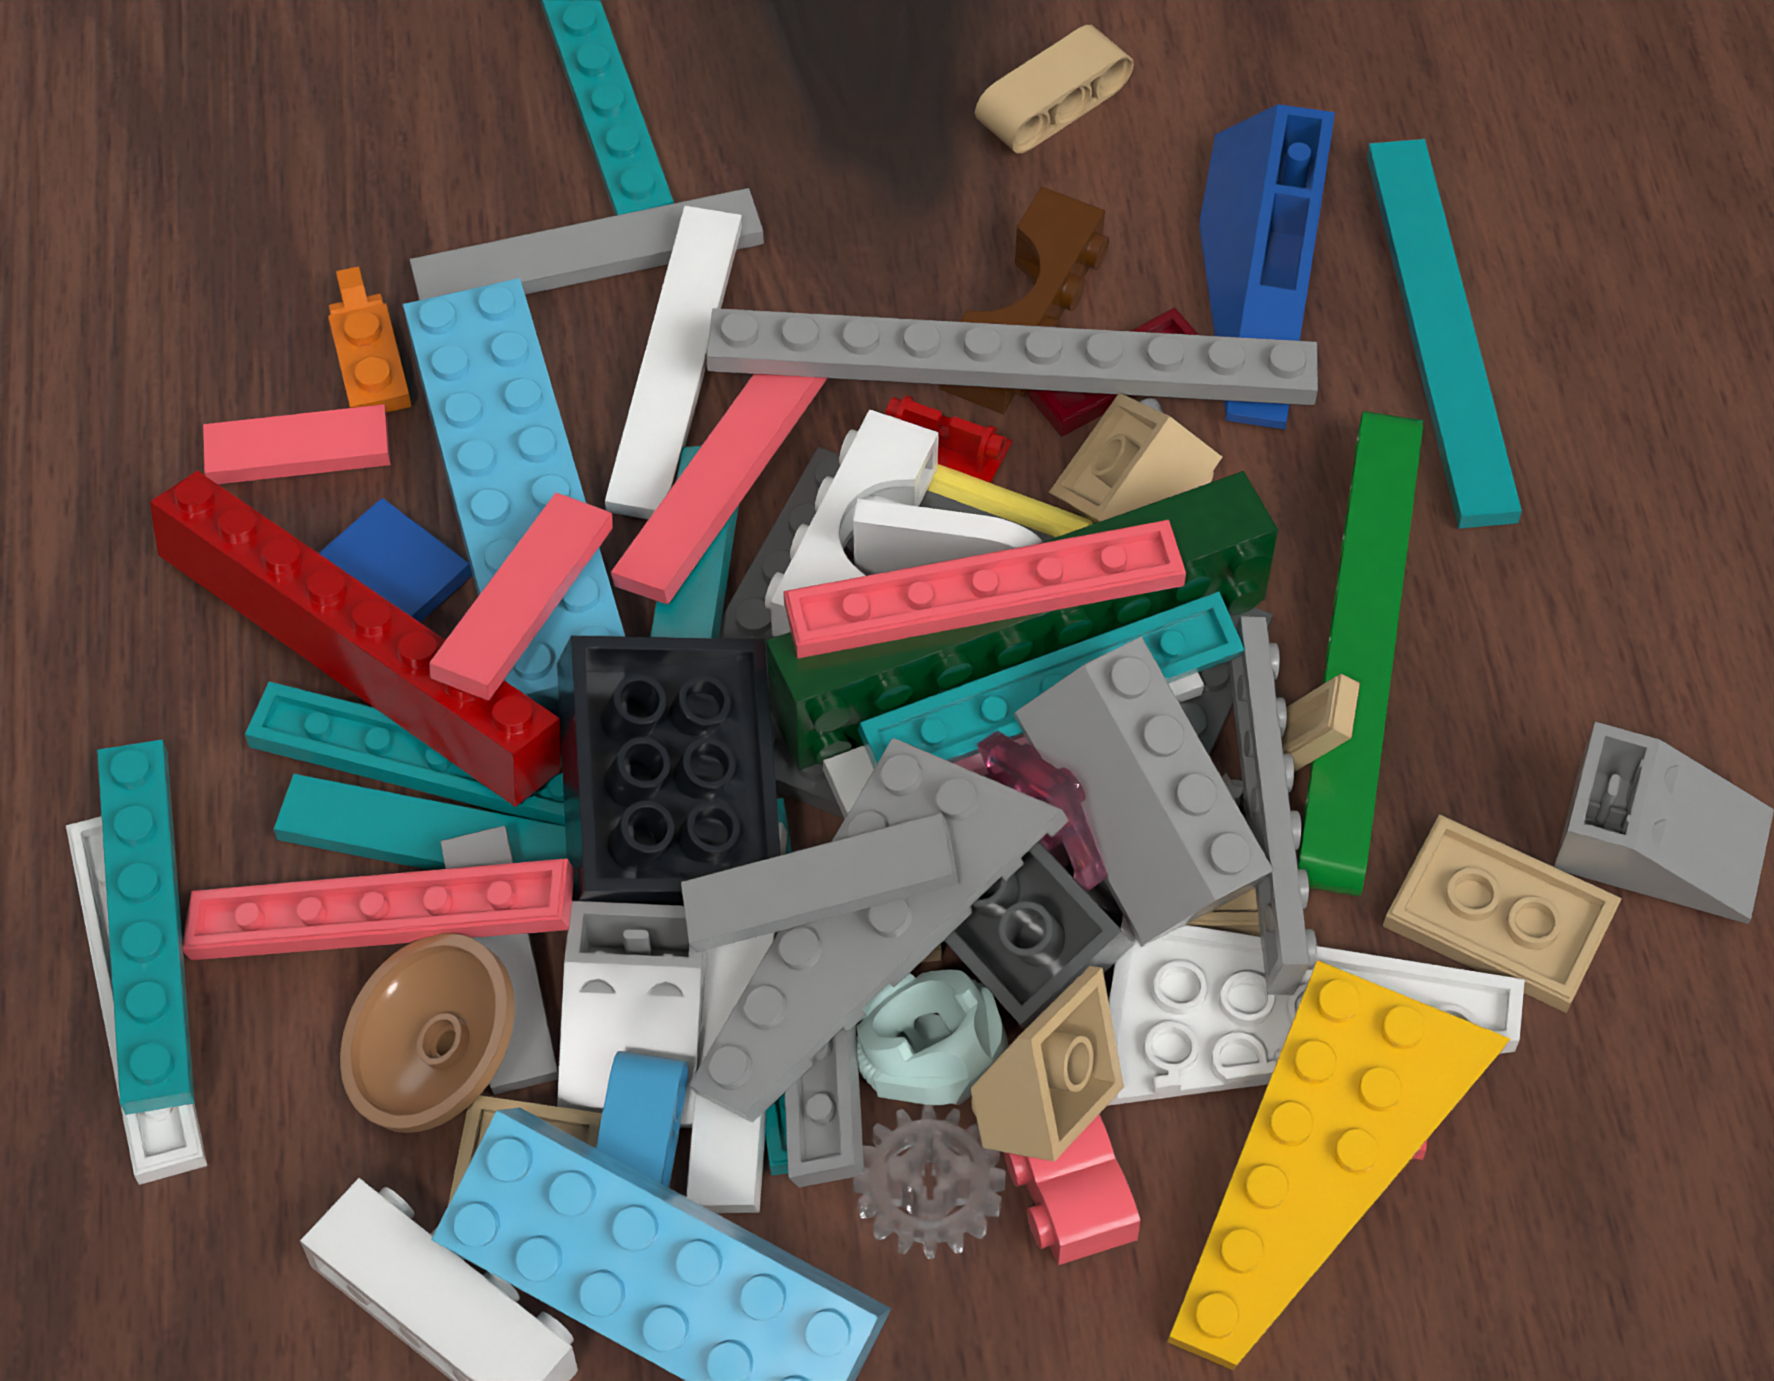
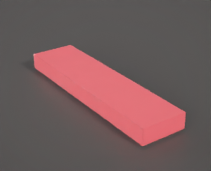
M556 492L429 662L431 679L489 701L612 530V513Z

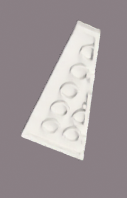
M1123 915L1121 930L1134 945L1115 962L1109 1007L1124 1088L1108 1105L1267 1085L1313 969L1306 971L1294 995H1267L1261 937L1184 925L1141 947ZM1316 946L1315 964L1317 960L1511 1038L1501 1053L1515 1052L1520 1040L1525 979Z

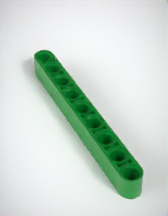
M1362 411L1322 685L1340 674L1360 684L1351 739L1312 761L1310 766L1297 859V868L1305 869L1307 872L1309 889L1360 897L1364 885L1423 431V420L1368 411Z

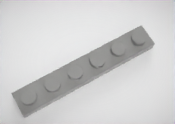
M1241 616L1236 631L1245 651L1240 657L1230 660L1228 663L1247 824L1274 870L1255 888L1267 995H1294L1306 971L1314 968L1317 947L1314 931L1312 929H1305L1303 910L1307 906L1309 896L1308 875L1305 869L1297 868L1295 851L1298 850L1301 840V819L1298 811H1290L1288 793H1290L1293 786L1294 764L1291 754L1283 753L1281 736H1283L1286 728V703L1284 698L1276 697L1274 685L1279 672V648L1277 643H1269L1266 617Z

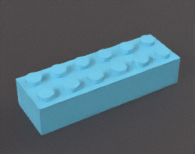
M522 1108L496 1111L431 1239L685 1381H856L892 1309Z

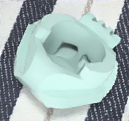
M960 970L929 971L921 973L916 978L909 973L895 987L889 983L862 1009L866 1015L856 1026L858 1031L856 1039L859 1072L866 1079L867 1083L876 1090L878 1097L924 1105H944L950 1103L961 1105L972 1096L970 1088L1008 1048L1007 1035L993 994L982 983L971 980L967 974Z

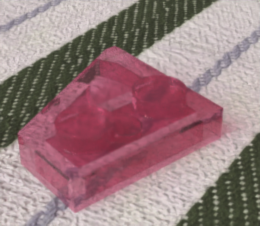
M998 730L979 742L977 746L991 780L1063 810L1069 821L1055 835L1050 837L1046 833L1039 841L1048 851L1061 842L1065 845L1074 868V879L1081 887L1089 891L1109 877L1081 805L1085 801L1084 790L1074 774L1065 767L1057 769L1043 760L1030 744L1020 745Z

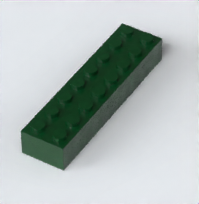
M1241 471L1041 542L1046 543L1169 520L1186 571L1184 586L798 659L791 632L766 640L770 710L798 769L802 770L815 764L823 765V760L864 746L857 730L860 722L1216 592H1220L1229 614H1244L1265 600L1278 534L1277 526L1245 472Z

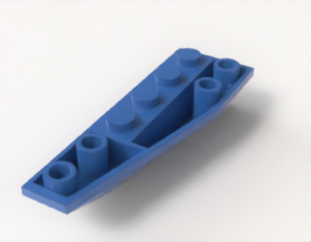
M1277 104L1215 134L1199 222V235L1214 336L1300 341L1335 112ZM1223 400L1225 421L1284 430L1286 428L1289 404Z

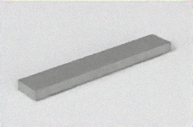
M746 188L410 259V264L419 300L517 278L521 279L526 295L669 264L684 206L742 215V229L736 250L764 244L763 229L750 189Z

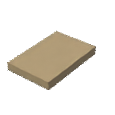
M1439 814L1386 914L1383 927L1478 972L1525 979V994L1567 1013L1622 898Z

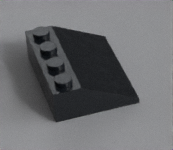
M571 635L557 662L566 853L567 859L575 869L572 901L684 906L681 882L781 856L765 639Z

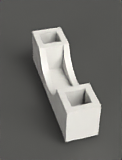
M870 409L859 431L851 429L848 432L840 451L839 463L841 466L834 478L826 476L823 480L815 501L816 514L810 526L806 524L800 525L792 542L790 558L792 560L785 574L777 572L768 587L765 597V608L771 610L772 636L777 637L791 632L784 606L783 591L865 576L849 561L843 551L847 542L853 536V519L857 498L919 507L938 469V432Z

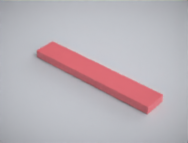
M753 374L611 571L614 586L668 605L827 378Z
M1169 520L792 589L783 591L784 606L798 659L1181 587L1185 584L1186 571Z
M568 859L191 891L182 942L183 953L190 960L412 943L418 939L442 933H455L476 938L569 930L575 869Z

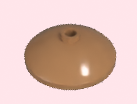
M442 933L421 938L404 946L390 956L365 983L347 1018L340 1050V1070L343 1085L349 1100L362 1116L387 1130L412 1133L425 1131L442 1125L460 1114L485 1090L504 1059L513 1030L515 1014L514 991L509 973L503 962L491 949L473 938L455 933Z

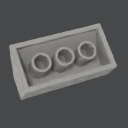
M1142 637L1084 664L1014 713L1015 720L1019 724L1033 753L1141 947L1255 889L1274 871Z

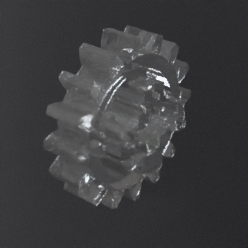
M924 1105L921 1120L912 1121L903 1109L896 1111V1129L891 1131L877 1123L873 1127V1142L876 1147L863 1145L864 1175L854 1177V1192L864 1194L858 1199V1213L861 1218L877 1216L874 1222V1237L878 1240L889 1236L892 1232L898 1235V1253L905 1255L913 1242L923 1243L927 1259H934L937 1252V1243L947 1241L949 1247L956 1254L963 1252V1233L968 1231L971 1235L982 1239L987 1231V1221L983 1215L998 1217L1000 1214L1002 1198L996 1192L1005 1189L1006 1178L1005 1170L994 1168L999 1163L1000 1151L980 1146L982 1142L978 1123L970 1126L967 1130L959 1127L960 1110L953 1108L945 1121L935 1120V1112L932 1105ZM911 1147L903 1156H896L901 1151ZM949 1148L955 1150V1151L958 1152L960 1155H956V1154H955L953 1151H951ZM927 1162L932 1164V1176H935L937 1186H934L933 1200L927 1199V1187L923 1186L922 1176H925V1163ZM956 1205H965L956 1213L945 1217ZM896 1206L904 1207L912 1216L902 1212Z

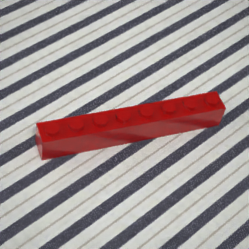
M198 470L150 501L158 556L514 807L518 806L561 771L559 717L505 680H503L488 701L431 679L429 662L446 641L445 639Z

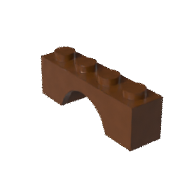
M1041 186L1019 222L1016 232L1015 265L1029 277L1034 285L1033 288L1022 299L1004 308L988 311L966 310L959 322L1060 328V318L1065 309L1073 311L1081 299L1085 287L1084 277L1089 268L1097 270L1105 258L1109 246V237L1103 235L1105 210ZM939 384L940 390L1003 415L1016 394L1024 396L1028 390Z

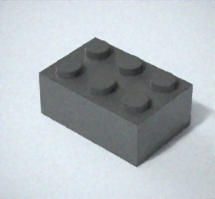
M1039 841L1021 857L1024 864L1006 881L1000 877L971 905L972 914L944 940L1025 1029L1089 966L1102 967L1104 973L1134 945L1129 937Z

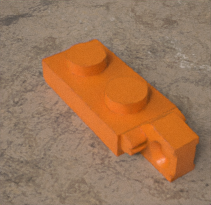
M359 266L336 271L343 302L329 305L331 315L328 318L350 408L385 404L386 412L412 407L386 303L383 304L381 293L366 296Z

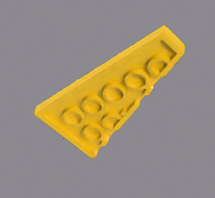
M1317 960L1167 1342L1234 1370L1308 1280L1333 1253L1345 1236L1424 1145L1451 1110L1455 1108L1483 1072L1497 1058L1511 1038Z

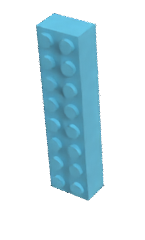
M520 278L403 304L415 362L478 596L556 492L586 503ZM599 548L504 679L559 718L557 662L570 636L625 637Z

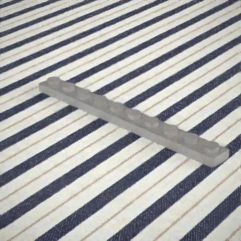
M712 308L707 348V370L715 372L1106 394L1121 393L1124 395L1315 405L1318 391L1317 342Z

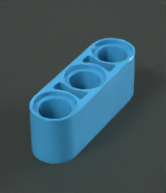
M617 1051L610 1071L596 1149L668 1188L686 1097L688 1062Z

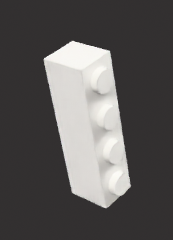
M358 1178L300 1240L308 1261L314 1270L451 1381H570L578 1372L573 1349L570 1345L574 1339L559 1321L545 1312H541L535 1318L516 1303L520 1296L510 1283L488 1271L482 1276L464 1261L465 1258L432 1241L431 1239L437 1228L429 1234L412 1220L415 1216L412 1208L397 1193L387 1187H384L378 1193Z

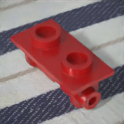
M905 395L902 400L892 397L885 412V415L938 432V464L992 483L1012 445V440L997 434V427L989 425L986 428L955 416L953 418L942 415V411L914 402V398Z

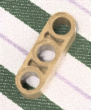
M1084 25L988 87L976 105L975 116L1017 154L1025 153L1118 92L1128 81L1134 67L1133 59L1093 25Z

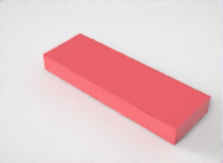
M385 404L203 424L204 473L206 477L217 484L391 465L388 418Z

